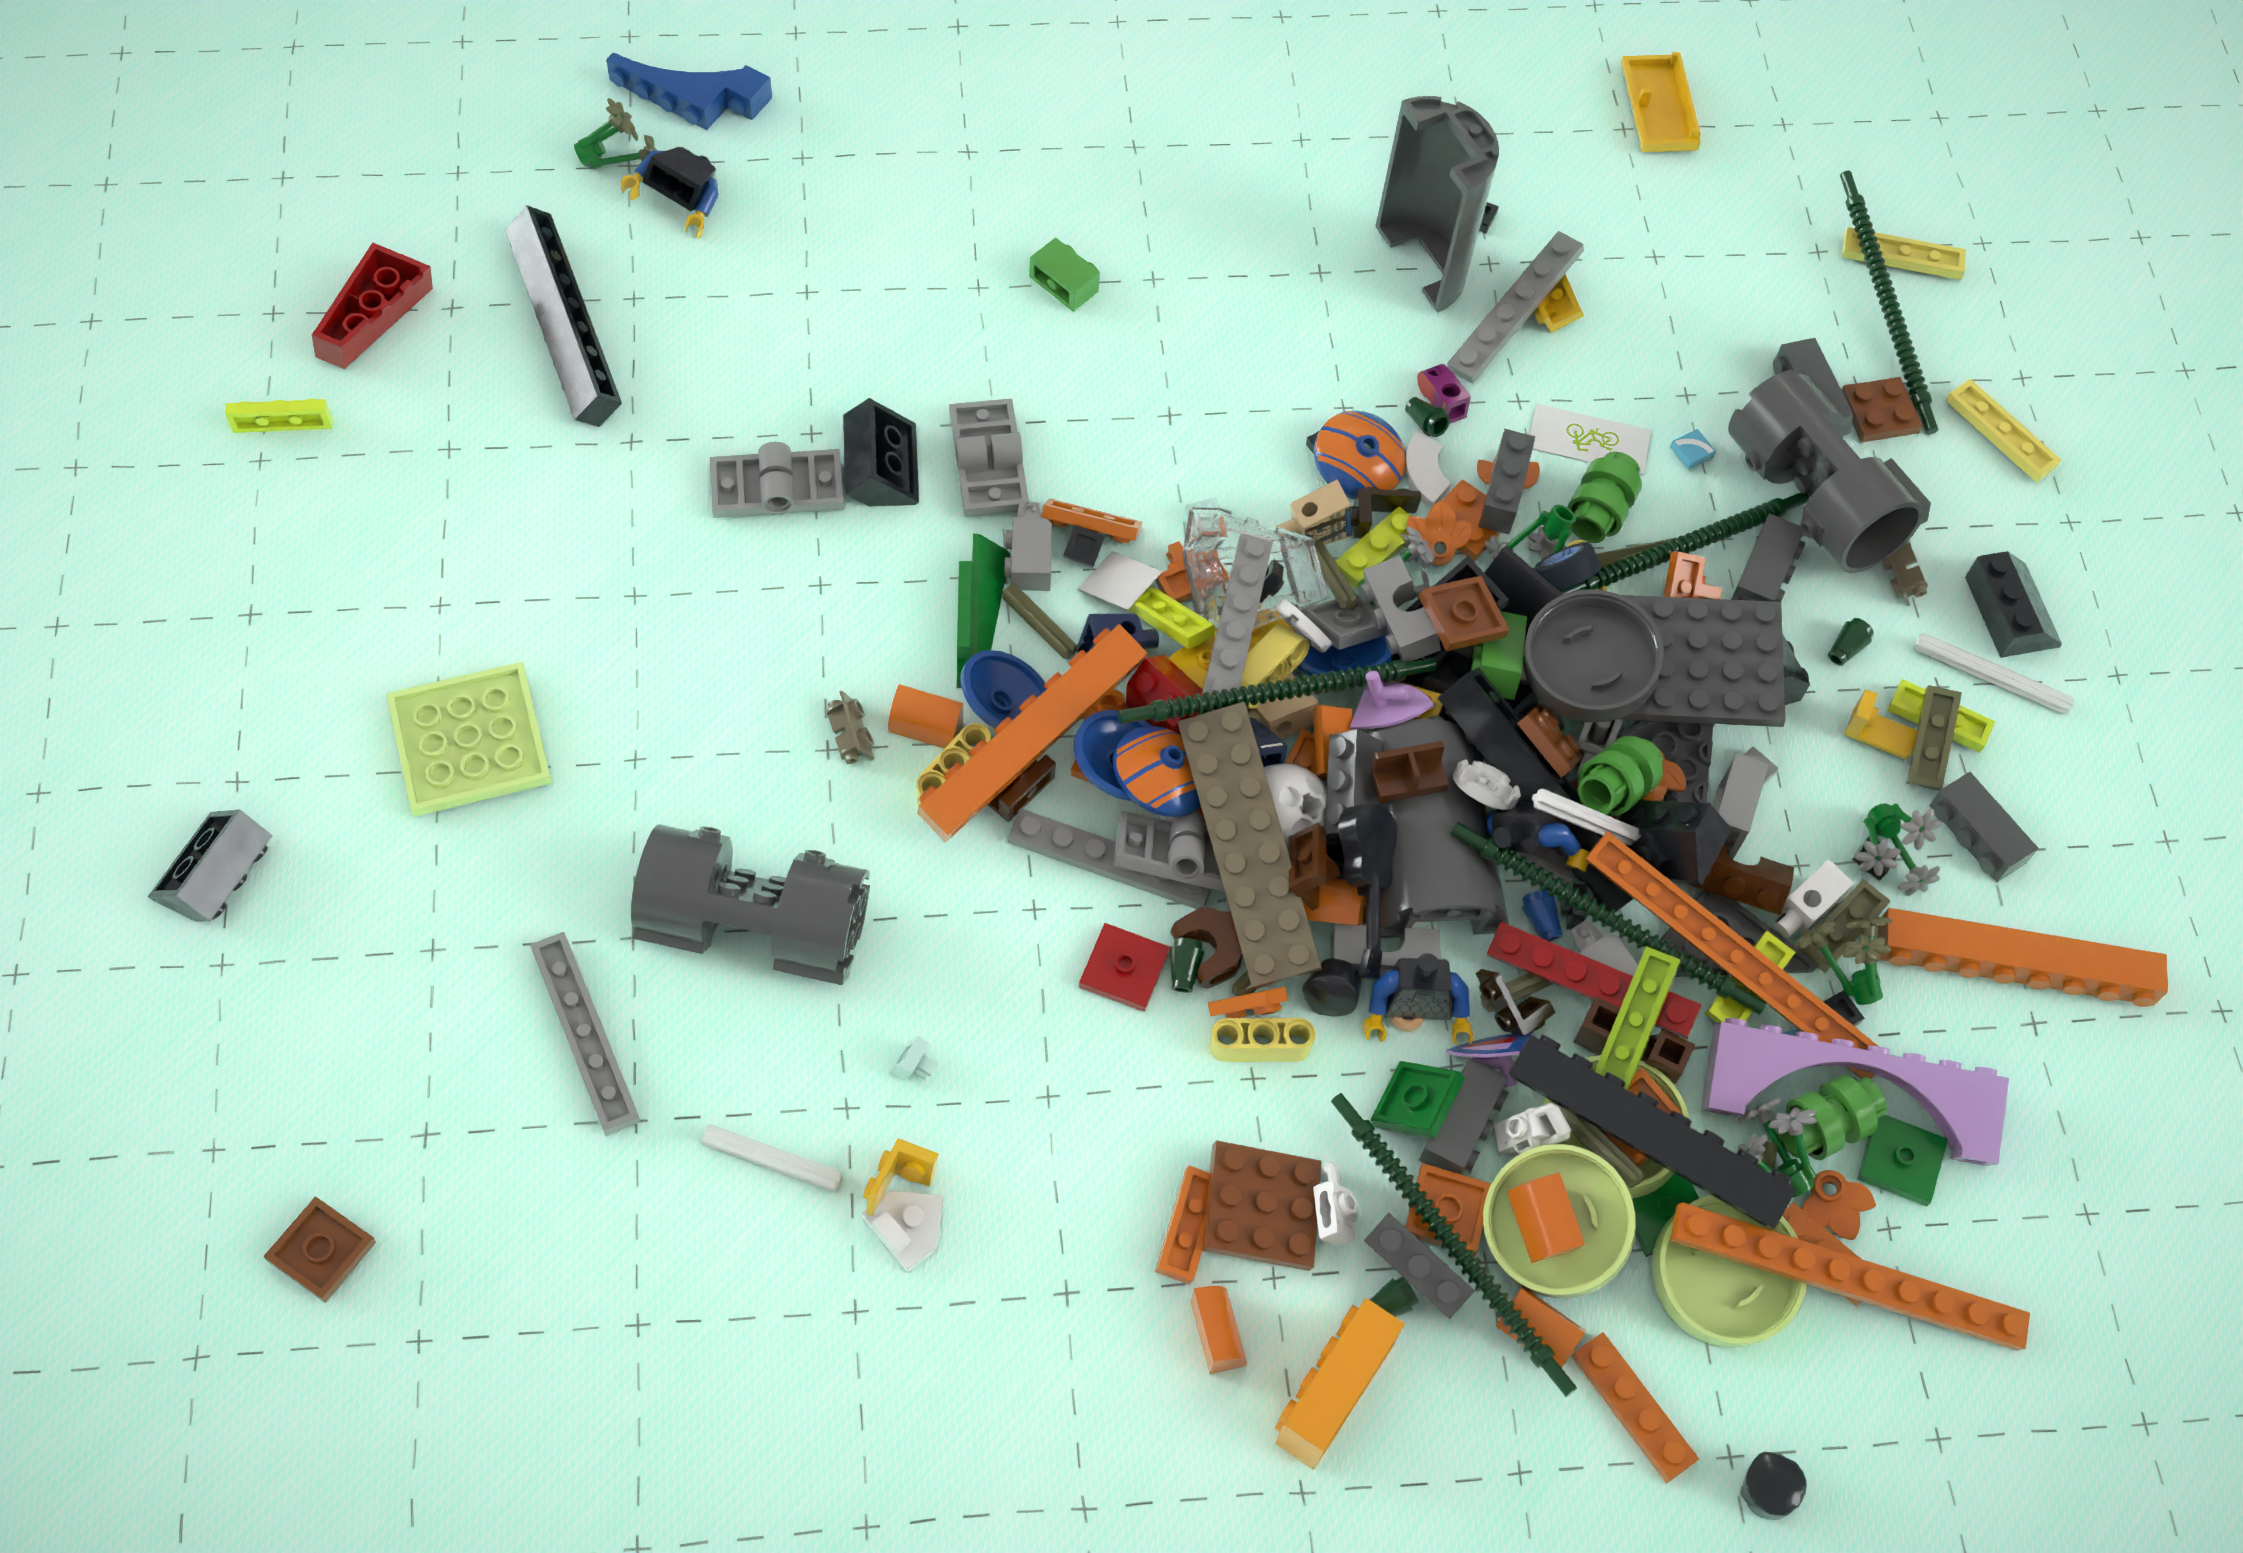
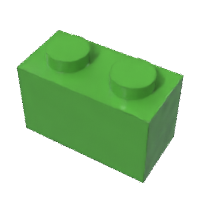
M1058 238L1052 239L1030 257L1029 277L1074 312L1099 292L1100 271H1098L1093 263L1084 260L1070 245H1065Z

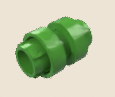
M1609 452L1605 457L1594 459L1589 464L1581 479V485L1577 487L1567 506L1576 517V521L1570 529L1578 538L1590 543H1599L1605 537L1614 536L1621 530L1629 514V509L1634 505L1642 489V480L1639 476L1641 470L1638 463L1632 457L1622 452Z
M1623 736L1615 740L1602 752L1586 762L1579 772L1578 796L1583 805L1608 816H1618L1628 811L1659 785L1663 775V757L1659 749L1651 741L1635 736Z
M1841 1075L1821 1085L1818 1093L1809 1091L1789 1101L1786 1105V1114L1789 1115L1794 1108H1799L1801 1112L1810 1109L1815 1110L1816 1114L1812 1117H1815L1817 1122L1803 1125L1804 1132L1801 1134L1807 1155L1816 1160H1823L1841 1151L1844 1148L1845 1142L1854 1144L1874 1134L1878 1128V1118L1884 1116L1887 1112L1885 1098L1874 1081L1868 1077L1855 1080L1848 1075ZM1789 1131L1778 1134L1785 1149L1793 1157L1799 1158L1793 1135H1790Z

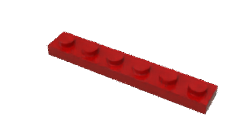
M1500 922L1487 951V956L1591 1000L1598 997L1621 1008L1633 979L1632 975L1503 922ZM1669 991L1655 1026L1688 1040L1702 1004Z

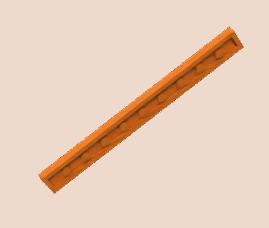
M1609 831L1603 834L1584 858L1586 862L1756 997L1766 1002V1005L1800 1032L1818 1035V1041L1832 1043V1039L1849 1040L1854 1042V1048L1867 1050L1868 1046H1878ZM1846 1067L1858 1078L1868 1077L1872 1079L1875 1075L1868 1071Z
M1682 1202L1676 1206L1670 1238L1672 1242L2017 1351L2026 1349L2030 1312Z

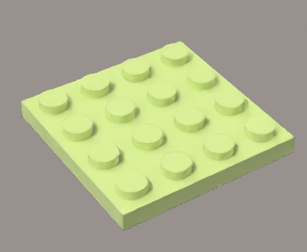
M523 661L386 693L413 817L552 783Z

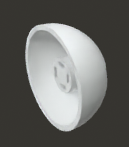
M1274 764L1264 767L1289 853V836L1316 823H1319L1325 829L1327 787L1318 776L1301 766Z

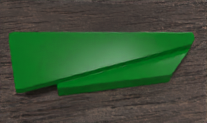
M973 533L972 561H959L956 688H961V671L966 662L974 654L992 649L1006 579L1005 557H1010L1008 550L983 535Z

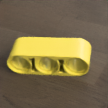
M1280 624L1273 627L1248 652L1240 687L1245 686L1248 689V686L1253 684L1257 688L1259 683H1263L1266 686L1268 681L1273 682L1274 685L1277 680L1283 681L1305 659L1310 647L1309 640ZM1258 701L1256 705H1252L1249 702V705L1247 707L1250 709H1254L1261 703Z
M978 723L967 725L921 773L916 785L918 806L921 804L918 800L919 797L929 787L934 785L937 789L946 781L943 776L949 770L947 769L948 767L954 766L958 762L963 766L972 758L969 752L974 747L969 744L979 743L983 739L987 743L991 740V733L986 726Z
M1225 1018L1217 1021L1212 1027L1209 1051L1213 1058L1222 1062L1303 1061L1310 1055L1316 1031L1311 1022L1302 1018ZM1220 1036H1229L1234 1040V1043L1226 1045L1221 1043L1218 1038ZM1265 1036L1269 1039L1270 1043L1265 1045L1259 1044L1254 1040V1037ZM1300 1036L1306 1043L1295 1044L1289 1037Z

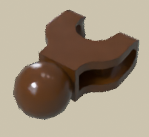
M1201 907L1183 916L1173 924L1170 934L1174 940L1177 938L1195 939L1209 943L1215 949V954L1198 968L1197 980L1201 987L1209 989L1236 976L1241 967L1243 953L1231 911L1225 912L1215 908Z

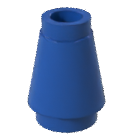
M1538 890L1522 898L1524 904L1522 910L1542 939L1551 942L1563 936L1554 895L1549 897L1548 890L1542 892Z

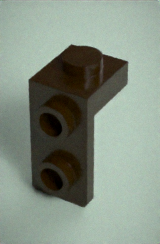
M1376 487L1358 488L1353 506H1351L1354 538L1362 539L1369 533L1372 525V511L1393 512L1400 506L1407 513H1416L1422 498L1421 492L1411 491L1406 488L1397 490H1384Z
M1480 969L1476 972L1480 982V992L1490 1002L1496 1013L1494 1015L1495 1021L1503 1031L1525 1036L1531 1031L1542 1028L1546 1023L1545 1020L1556 1013L1549 1000L1529 996L1516 1006L1498 972Z

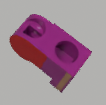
M1439 364L1418 372L1417 382L1421 393L1433 405L1447 411L1450 424L1467 418L1471 396L1445 364Z

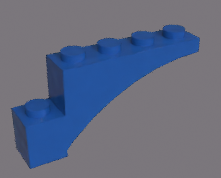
M614 52L606 59L609 79L616 86L623 87L637 94L641 99L649 100L666 112H672L685 119L688 123L697 125L705 130H708L727 108L737 115L753 120L772 99L771 77L748 65H745L742 69L728 71L686 72L649 66Z

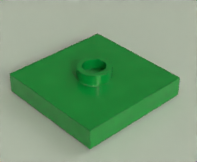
M1399 1061L1370 1121L1377 1128L1436 1139L1465 1078L1460 1071Z
M1884 1115L1878 1118L1877 1131L1868 1138L1857 1180L1927 1207L1932 1202L1948 1139Z
M1673 1174L1657 1190L1632 1199L1636 1216L1635 1236L1645 1257L1653 1255L1659 1233L1667 1221L1675 1214L1676 1206L1682 1202L1690 1204L1699 1199L1693 1184L1676 1174Z

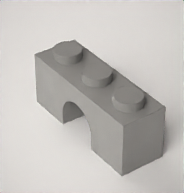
M1399 555L1363 569L1365 583L1361 584V590L1366 602L1370 603L1373 601L1376 609L1373 610V614L1380 629L1385 627L1388 632L1385 638L1391 654L1398 653L1400 660L1406 663L1440 651L1439 636L1424 607L1410 612L1398 609L1403 603L1415 599L1413 580L1401 556Z
M1334 923L1330 937V958L1345 960L1359 971L1363 952L1366 949V925L1356 926ZM1405 928L1400 940V949L1394 952L1382 953L1379 977L1392 970L1397 960L1401 958H1419L1422 954L1429 953L1436 956L1437 959H1441L1440 930Z

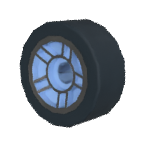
M1582 542L1552 553L1539 561L1533 569L1559 591H1562L1589 579L1599 572L1602 566L1593 545L1590 542Z

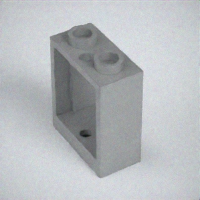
M1737 752L1718 785L1712 805L1732 829L1724 843L1727 845L1726 853L1732 859H1734L1750 832L1769 768L1768 763L1760 761L1752 755H1743Z

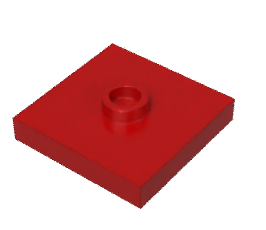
M1104 923L1079 981V988L1145 1012L1169 955L1170 946Z

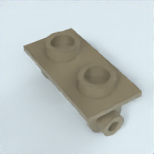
M1908 541L1895 554L1889 555L1888 559L1882 563L1885 571L1893 570L1895 578L1891 579L1890 583L1896 597L1903 596L1907 606H1910L1908 597L1914 595L1916 598L1926 595L1928 583L1925 581L1919 565L1910 569L1906 568L1917 563L1911 543Z
M841 690L839 693L842 701L833 700L829 702V708L826 711L833 732L837 734L843 730L846 731L835 737L840 757L847 764L858 762L859 756L863 754L872 761L874 756L871 746L874 745V741L869 730L863 725L862 718L865 716L863 707L856 698L852 699Z

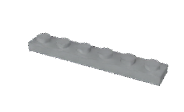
M1558 230L1447 362L1448 369L1473 384L1584 252V244Z
M1241 533L1202 695L1204 692H1209L1211 695L1214 690L1221 693L1222 689H1227L1230 692L1232 687H1235L1237 690L1240 688L1273 545L1272 541Z
M1021 808L1008 835L1009 844L1194 909L1205 907L1212 890L1113 866L1116 841Z
M565 932L530 944L605 1136L640 1123V1118Z

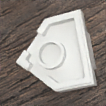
M891 1190L883 1196L873 1216L866 1214V1209L861 1212L862 1218L907 1273L938 1249L944 1195Z

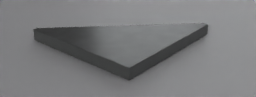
M1641 720L1617 735L1616 740L1623 736H1635L1651 741L1663 753L1665 760L1676 763L1682 769L1686 779L1685 791L1676 792L1667 789L1664 795L1666 801L1707 803L1708 774L1711 764L1714 724Z
M1702 890L1694 899L1752 946L1755 945L1764 932L1768 931L1795 951V954L1783 969L1786 973H1813L1818 967V964L1737 901ZM1671 928L1659 939V941L1666 939L1668 941L1667 945L1670 947L1676 945L1678 952L1685 950L1686 957L1693 955L1695 962L1702 960L1704 967L1712 966V972L1720 971L1721 976L1729 975ZM1678 968L1675 977L1690 976L1689 973L1682 975L1680 968Z

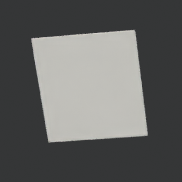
M1112 551L1078 589L1128 610L1163 571Z

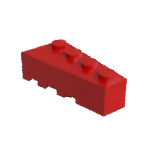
M372 242L312 333L315 357L346 369L433 289L431 266Z

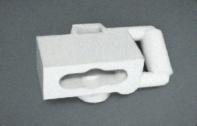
M1554 1103L1529 1108L1525 1112L1494 1124L1499 1152L1512 1156L1535 1147L1560 1143L1569 1139L1570 1132L1572 1131L1559 1105Z
M1328 1161L1324 1165L1327 1182L1313 1187L1319 1239L1335 1246H1340L1355 1240L1353 1223L1357 1221V1202L1349 1189L1340 1186L1342 1176L1338 1164L1335 1161Z

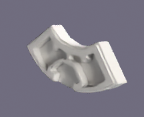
M1417 429L1412 435L1406 450V472L1412 490L1420 491L1421 501L1432 509L1450 489L1452 482L1442 474L1438 465V457L1443 445Z

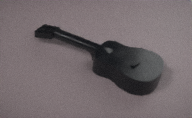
M1364 804L1344 809L1339 818L1338 826L1340 842L1344 853V879L1348 885L1357 889L1359 896L1366 898V949L1363 952L1358 978L1375 980L1380 975L1383 953L1380 950V888L1388 887L1392 882L1391 860L1396 846L1397 829L1392 814L1386 808L1377 804Z

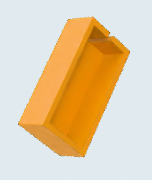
M1365 1298L1359 1308L1352 1305L1336 1333L1340 1338L1337 1339L1332 1336L1321 1352V1357L1316 1364L1320 1369L1316 1370L1312 1367L1302 1381L1300 1389L1295 1396L1299 1401L1296 1402L1291 1399L1281 1413L1280 1420L1275 1426V1429L1280 1432L1275 1444L1314 1470L1393 1348L1405 1323Z

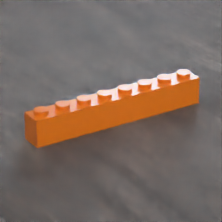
M1120 624L1112 631L1105 628L1093 640L1095 646L1086 653L1084 650H1081L1068 663L1071 666L1068 671L1063 675L1059 672L1054 674L1044 684L1047 690L1038 698L1034 694L1031 695L1019 707L1022 712L1015 719L1012 720L1010 717H1007L995 728L994 732L997 735L988 743L984 739L980 741L969 752L972 758L963 766L959 762L956 763L943 776L946 781L936 789L932 785L919 797L918 800L921 804L918 806L917 814L945 843L1139 667L1148 653Z
M1888 908L1882 916L1890 918L1892 923L1878 926L1877 938H1884L1885 943L1883 945L1891 948L1890 952L1879 954L1880 960L1889 961L1890 964L1895 966L1913 965L1923 967L1930 972L1949 971L1958 973L1966 978L1978 976L1990 978L2002 984L2014 982L2026 984L2032 989L2050 988L2062 990L2068 995L2097 996L2103 1001L2121 1000L2132 1002L2135 1006L2139 1007L2154 1006L2168 993L2167 954L1894 908Z

